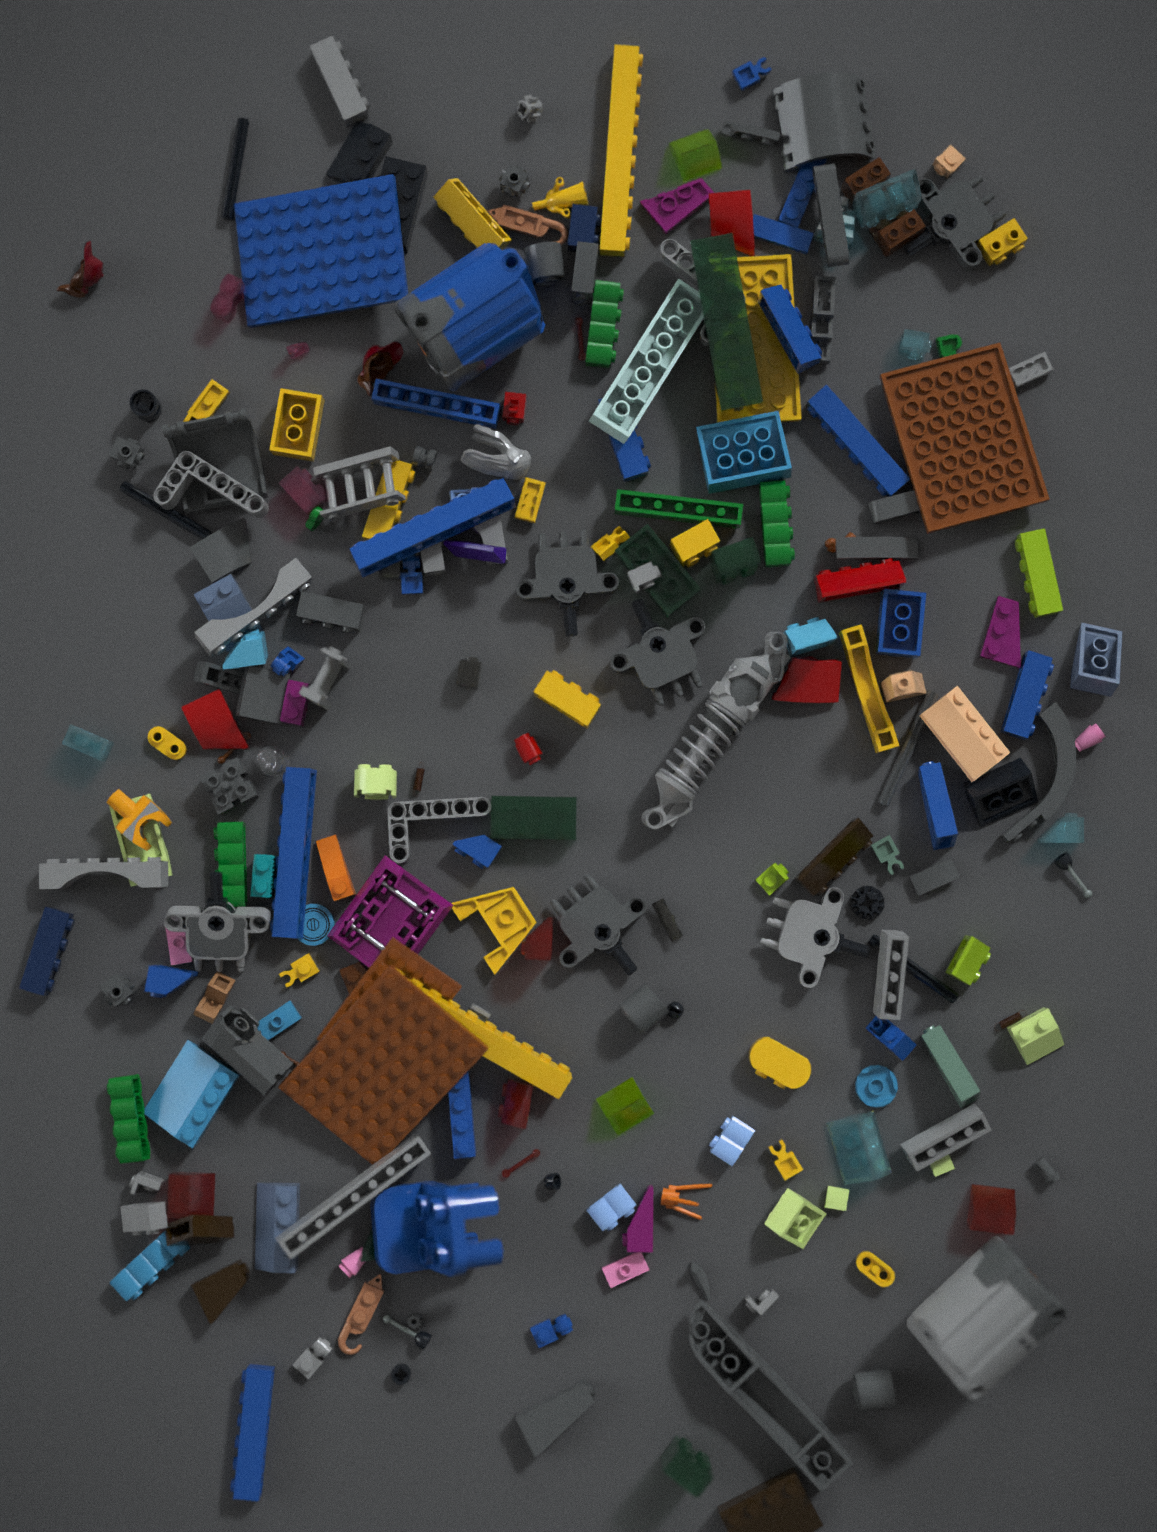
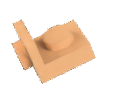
M950 145L940 156L935 158L932 165L940 176L944 175L948 179L966 158Z

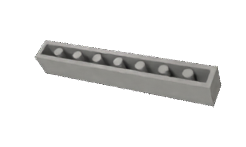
M413 1134L275 1239L287 1256L292 1259L431 1154L421 1138Z

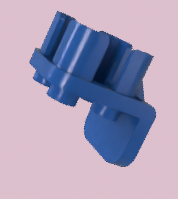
M421 1181L388 1186L371 1200L370 1208L375 1260L378 1266L386 1272L401 1274L430 1269L451 1277L464 1275L467 1269L499 1265L502 1262L503 1246L500 1240L478 1241V1236L475 1232L465 1233L464 1220L498 1214V1197L494 1187L491 1185L479 1186V1183L475 1182L451 1186L435 1181Z

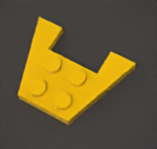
M514 887L451 903L454 905L452 909L460 921L478 910L500 943V947L483 957L494 975L537 923Z

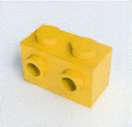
M1013 218L981 238L976 246L989 266L994 263L999 265L1007 259L1006 256L1011 252L1016 254L1024 249V244L1028 238L1016 219Z

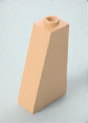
M915 671L890 675L880 683L885 703L927 694L922 673Z

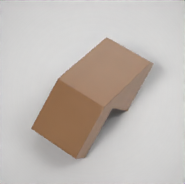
M216 971L207 986L204 997L196 1007L194 1015L213 1024L236 980Z

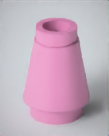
M1095 723L1092 726L1089 725L1076 738L1075 746L1081 752L1103 742L1102 739L1106 736Z
M361 1246L343 1258L338 1266L351 1278L353 1275L356 1276L370 1255Z

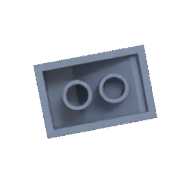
M231 574L194 594L208 621L212 619L224 620L235 618L252 610L236 579ZM260 624L255 628L259 629V632L264 631ZM232 641L227 644L226 651H231L237 642L233 643Z
M1081 623L1072 664L1070 688L1109 697L1113 695L1120 684L1122 631Z

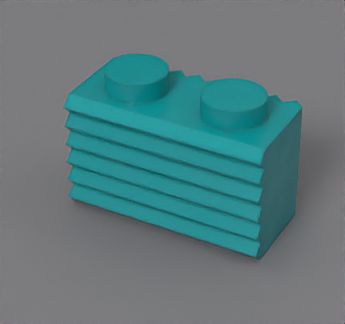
M254 854L251 884L252 897L273 898L275 896L273 889L275 872L277 871L275 869L277 856Z

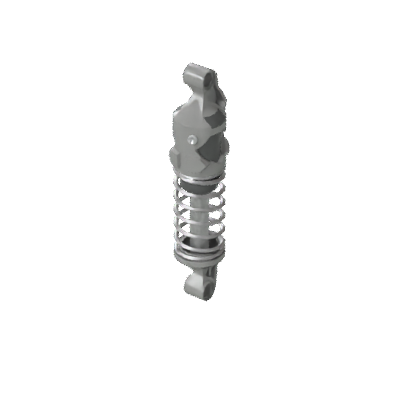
M769 632L764 638V654L736 658L721 681L715 682L709 691L710 696L705 703L707 706L705 715L697 714L706 728L702 731L690 725V729L700 737L696 742L686 737H681L682 741L691 747L688 754L678 748H673L674 752L683 759L680 765L669 759L666 760V764L674 769L675 773L671 774L661 768L655 774L660 794V804L646 809L642 813L641 820L645 826L658 829L668 824L673 827L680 817L692 810L693 800L700 790L691 778L693 777L700 781L708 780L706 774L699 766L709 770L716 769L715 764L707 754L715 758H723L722 751L715 743L724 747L732 746L729 737L731 735H739L738 728L744 727L748 721H753L760 711L759 705L772 686L782 681L784 666L790 659V656L786 654L788 640L784 633ZM774 636H778L780 640L777 647L772 645V638ZM719 737L723 738L727 743L718 740ZM713 748L718 754H716V753H714V752H712V751H710V750ZM705 759L710 765L703 763V760ZM655 813L657 821L654 824H650L648 818L651 814Z

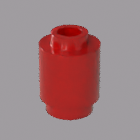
M529 732L514 740L516 743L515 748L524 764L529 763L533 765L541 760L540 756L543 753L535 738L530 736Z

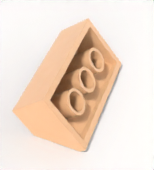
M958 686L919 715L971 782L975 781L1010 753Z

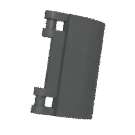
M824 72L796 78L772 89V96L776 102L774 109L775 112L779 113L784 149L781 150L782 158L785 160L783 165L784 172H793L802 165L830 157L854 156L867 161L875 159V143L872 140L871 134L872 124L868 115L869 104L865 96L866 84L862 77L848 72Z
M246 408L240 409V412L236 413L230 411L222 415L187 422L181 421L177 422V425H162L164 437L168 439L175 460L184 451L192 452L262 498L268 497L259 445ZM193 459L188 460L185 467H189L193 463ZM210 470L204 471L202 474V478L207 477L210 473ZM196 479L192 481L182 496L186 514L234 504ZM222 481L219 488H224L227 481ZM244 491L239 492L236 499H241L244 496Z

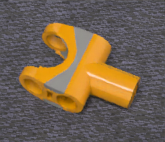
M118 789L106 802L123 817L117 824L116 829L131 842L146 851L151 848L143 833L146 823L156 820L167 827L172 824V821L163 810L145 795L135 803Z

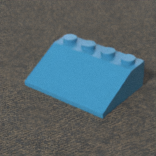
M779 411L696 427L709 494L757 485L760 482L791 478L792 466Z
M187 1040L146 1105L145 1115L172 1136L189 1147L194 1148L198 1145L241 1075L227 1063L192 1041Z

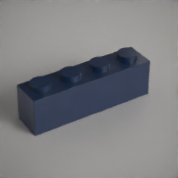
M53 907L44 908L19 989L46 996L49 992L53 991L55 986L53 978L55 972L60 970L62 964L60 956L62 951L65 952L68 940L66 937L68 931L71 932L75 919L72 918L74 914Z

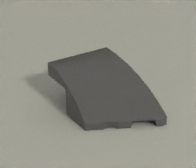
M244 517L189 547L212 583L219 581L229 573L234 575L251 564L247 521Z

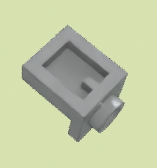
M140 1171L137 1173V1176L133 1175L129 1187L132 1188L130 1194L135 1195L138 1193L141 1184L145 1190L151 1192L159 1191L163 1187L165 1179Z
M773 1288L769 1291L765 1289L757 1297L759 1301L756 1303L747 1294L745 1296L747 1301L745 1305L754 1314L758 1312L762 1315L777 1300L779 1295Z

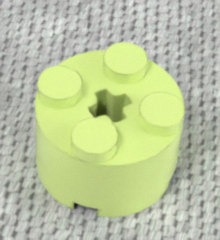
M368 764L358 765V769L354 771V797L359 798V794L365 795V799L386 800L389 799V795L396 798L397 771L392 769V765L382 764L379 765V768H371V765Z

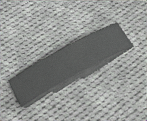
M814 277L810 331L813 343H817L822 351V358L818 364H830L836 277Z
M916 537L835 538L836 560L876 559L878 561L893 558V560L918 559V539Z

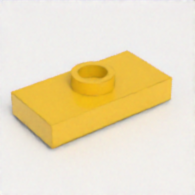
M525 477L515 519L535 524L546 482Z

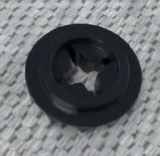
M863 886L853 893L851 908L859 918L866 920L874 919L883 911L885 898L877 888ZM865 894L870 900H876V902L871 904V912L867 906H859V904L865 901Z

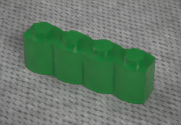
M595 281L585 361L586 366L610 368L611 363H615L616 351L613 350V342L618 343L619 330H615L616 322H620L622 311L618 309V302H623L624 289H620L621 283Z
M785 480L760 482L759 496L765 568L790 566L791 561L795 560L794 548H790V540H793V528L789 527L788 519H792L791 506H787V498H790V486H786Z
M219 822L217 827H214V839L218 840V848L214 850V858L219 864L218 869L215 871L222 872L223 897H228V902L233 907H247L245 822Z
M139 1074L109 1078L107 1092L111 1097L110 1114L114 1119L112 1132L117 1141L116 1157L119 1159L120 1164L150 1159V1145L147 1138L148 1130L144 1117L145 1107L142 1098Z

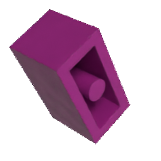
M288 680L280 717L282 723L304 727L309 701L300 695L299 692L302 686L309 688V683Z

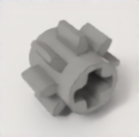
M532 95L523 96V100L518 101L517 113L521 120H527L529 123L535 122L536 117H541L543 107L538 97L532 98Z

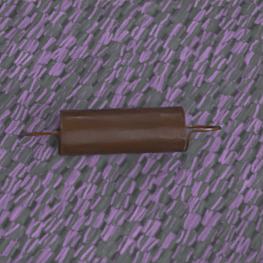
M417 768L413 786L414 791H421L425 772L423 768Z
M1017 1012L1000 1021L999 1024L1002 1030L1022 1019L1021 1014Z

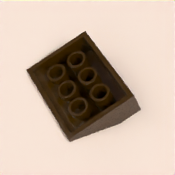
M794 1467L717 1506L728 1532H813L824 1526Z

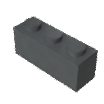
M301 591L296 616L301 619V623L313 625V622L322 623L321 627L334 629V626L341 627L343 632L354 634L355 630L360 631L365 606L360 603Z

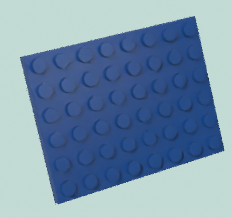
M393 174L234 204L248 327L252 328L396 303L408 295L396 179Z

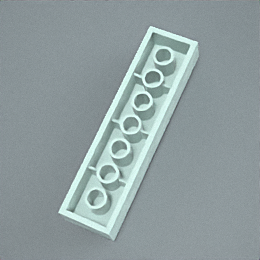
M678 278L589 422L625 444L714 301Z

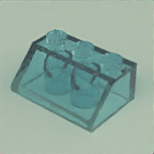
M910 170L856 193L852 208L861 228L868 226V228L874 227L882 219L887 218V220L897 217L899 212L904 210L910 212L918 208L922 196L916 170Z
M874 1111L857 1113L826 1123L844 1185L878 1180L892 1173Z

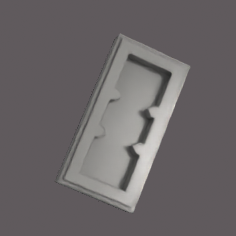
M1043 352L1010 367L1009 371L1016 389L1053 372L1054 369L1046 352Z

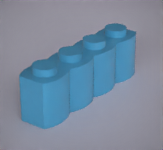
M165 1230L109 1283L126 1302L130 1298L134 1301L143 1293L141 1288L146 1283L150 1286L159 1278L157 1273L162 1268L166 1271L175 1263L173 1258L177 1254L182 1256L191 1247L189 1245L167 1246Z

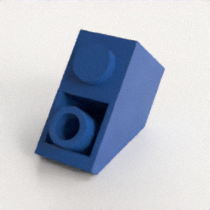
M485 835L457 840L452 844L456 847L455 852L463 857L468 854L474 858L472 863L481 869L484 866L489 868L502 849L501 845Z
M875 1016L866 1027L875 1038L902 1061L917 1046L888 1019H879Z

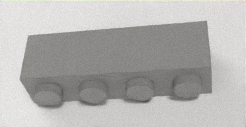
M330 36L310 45L312 54L346 127L356 123V121L369 117L367 109H370L366 97L361 98L359 94L361 90L357 78L353 79L350 74L353 70L348 59L344 61L341 55L344 53L340 41L335 42L333 36Z
M881 930L873 1013L879 1019H901L909 936L899 930Z
M974 1103L900 1145L909 1163L918 1172L990 1132L991 1128L984 1113Z

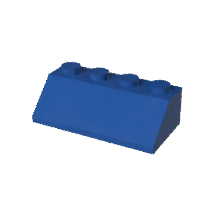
M782 285L765 288L760 291L757 302L797 374L820 363L822 351L817 343H813L809 327L803 325L799 309L793 307L789 291L787 289L784 290Z

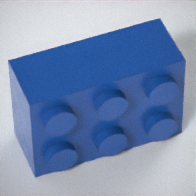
M883 589L881 591L875 654L916 659L920 657L926 593Z

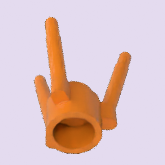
M712 1184L669 1185V1188H663L660 1205H665L667 1209H673L701 1220L702 1216L676 1206L678 1203L699 1206L697 1202L680 1199V1193L676 1191L711 1188Z

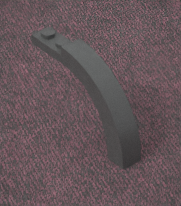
M1057 702L1051 703L1036 716L1047 732L1053 749V772L1049 786L1040 801L1000 835L1004 842H1009L1010 840L1015 842L1023 835L1021 833L1026 827L1030 829L1039 821L1038 817L1042 822L1047 821L1062 805L1072 785L1076 768L1075 740L1068 719Z

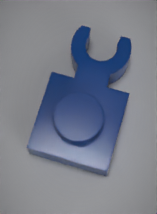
M765 57L760 58L754 66L749 61L732 70V74L741 91L760 82L759 75L766 76L771 72V67L767 69L761 67L762 64L766 63Z

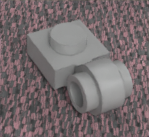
M319 1337L311 1346L314 1350L311 1351L307 1347L294 1362L293 1366L309 1379L324 1362L319 1357L325 1358L332 1350L331 1343L325 1338Z

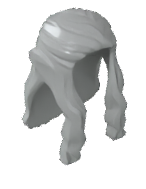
M479 424L473 427V430L484 435L475 433L471 439L497 448L502 455H489L474 449H468L461 456L462 463L483 474L503 477L505 479L520 480L527 475L531 465V455L528 451L518 449L498 431Z

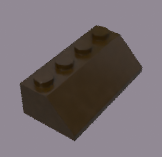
M858 817L852 819L794 879L811 896L816 894L820 896L828 888L826 884L831 879L835 881L843 873L841 869L846 864L850 866L858 858L855 854L860 849L865 851L873 843L870 840L873 834Z

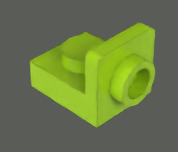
M773 863L755 881L770 896L789 879L787 876L789 872L781 863L779 865Z

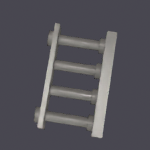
M389 446L314 467V476L325 482L329 509L320 511V515L329 521H338L344 516L385 505L394 506L399 501L406 500L405 495L397 490L395 491L391 465L399 460V453ZM381 465L383 466L386 493L375 496L372 470L373 467ZM363 471L367 498L356 501L352 475L355 472ZM343 476L348 504L337 506L333 481L335 478Z
M329 647V649L322 648L321 652L327 656L313 685H310L309 688L302 686L299 692L308 701L326 710L331 705V702L327 700L329 697L327 694L341 667L349 669L351 666L347 662L348 659L340 655L342 652L333 647Z

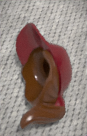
M91 241L85 243L84 259L80 262V269L74 274L70 284L59 286L56 289L57 292H65L73 297L83 298L87 295L90 286L97 284L104 277L103 262L93 256Z
M395 341L384 347L376 344L365 353L362 364L363 371L358 375L357 381L367 391L368 396H371L373 393V383H375V380H383L402 358L403 347L400 342Z

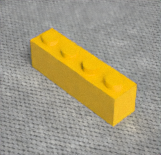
M458 178L448 179L434 195L433 198L437 201L438 207L451 217V222L455 226L460 227L464 232L465 238L477 248L484 243H494L501 250H504L512 241Z
M398 460L391 465L394 489L405 495L406 500L399 501L394 506L385 505L371 509L362 534L364 540L371 539L377 533L391 530L395 523L400 522L403 512L400 511L402 503H406L409 491L406 490L408 484L413 483L416 473L413 471L412 464ZM384 473L375 496L386 493Z

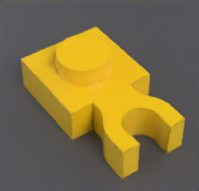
M618 526L611 535L605 534L591 548L604 561L620 548L618 546L620 543L625 542L630 537L625 530L623 531Z
M310 953L290 964L293 968L292 970L283 971L279 975L280 977L286 974L290 976V982L285 984L288 988L294 984L297 978H299L300 982H303L320 972Z
M780 1139L778 1141L781 1144L779 1151H775L772 1145L768 1148L772 1154L778 1157L773 1162L784 1180H787L802 1171L803 1168L792 1150L788 1153L786 1152V1145Z

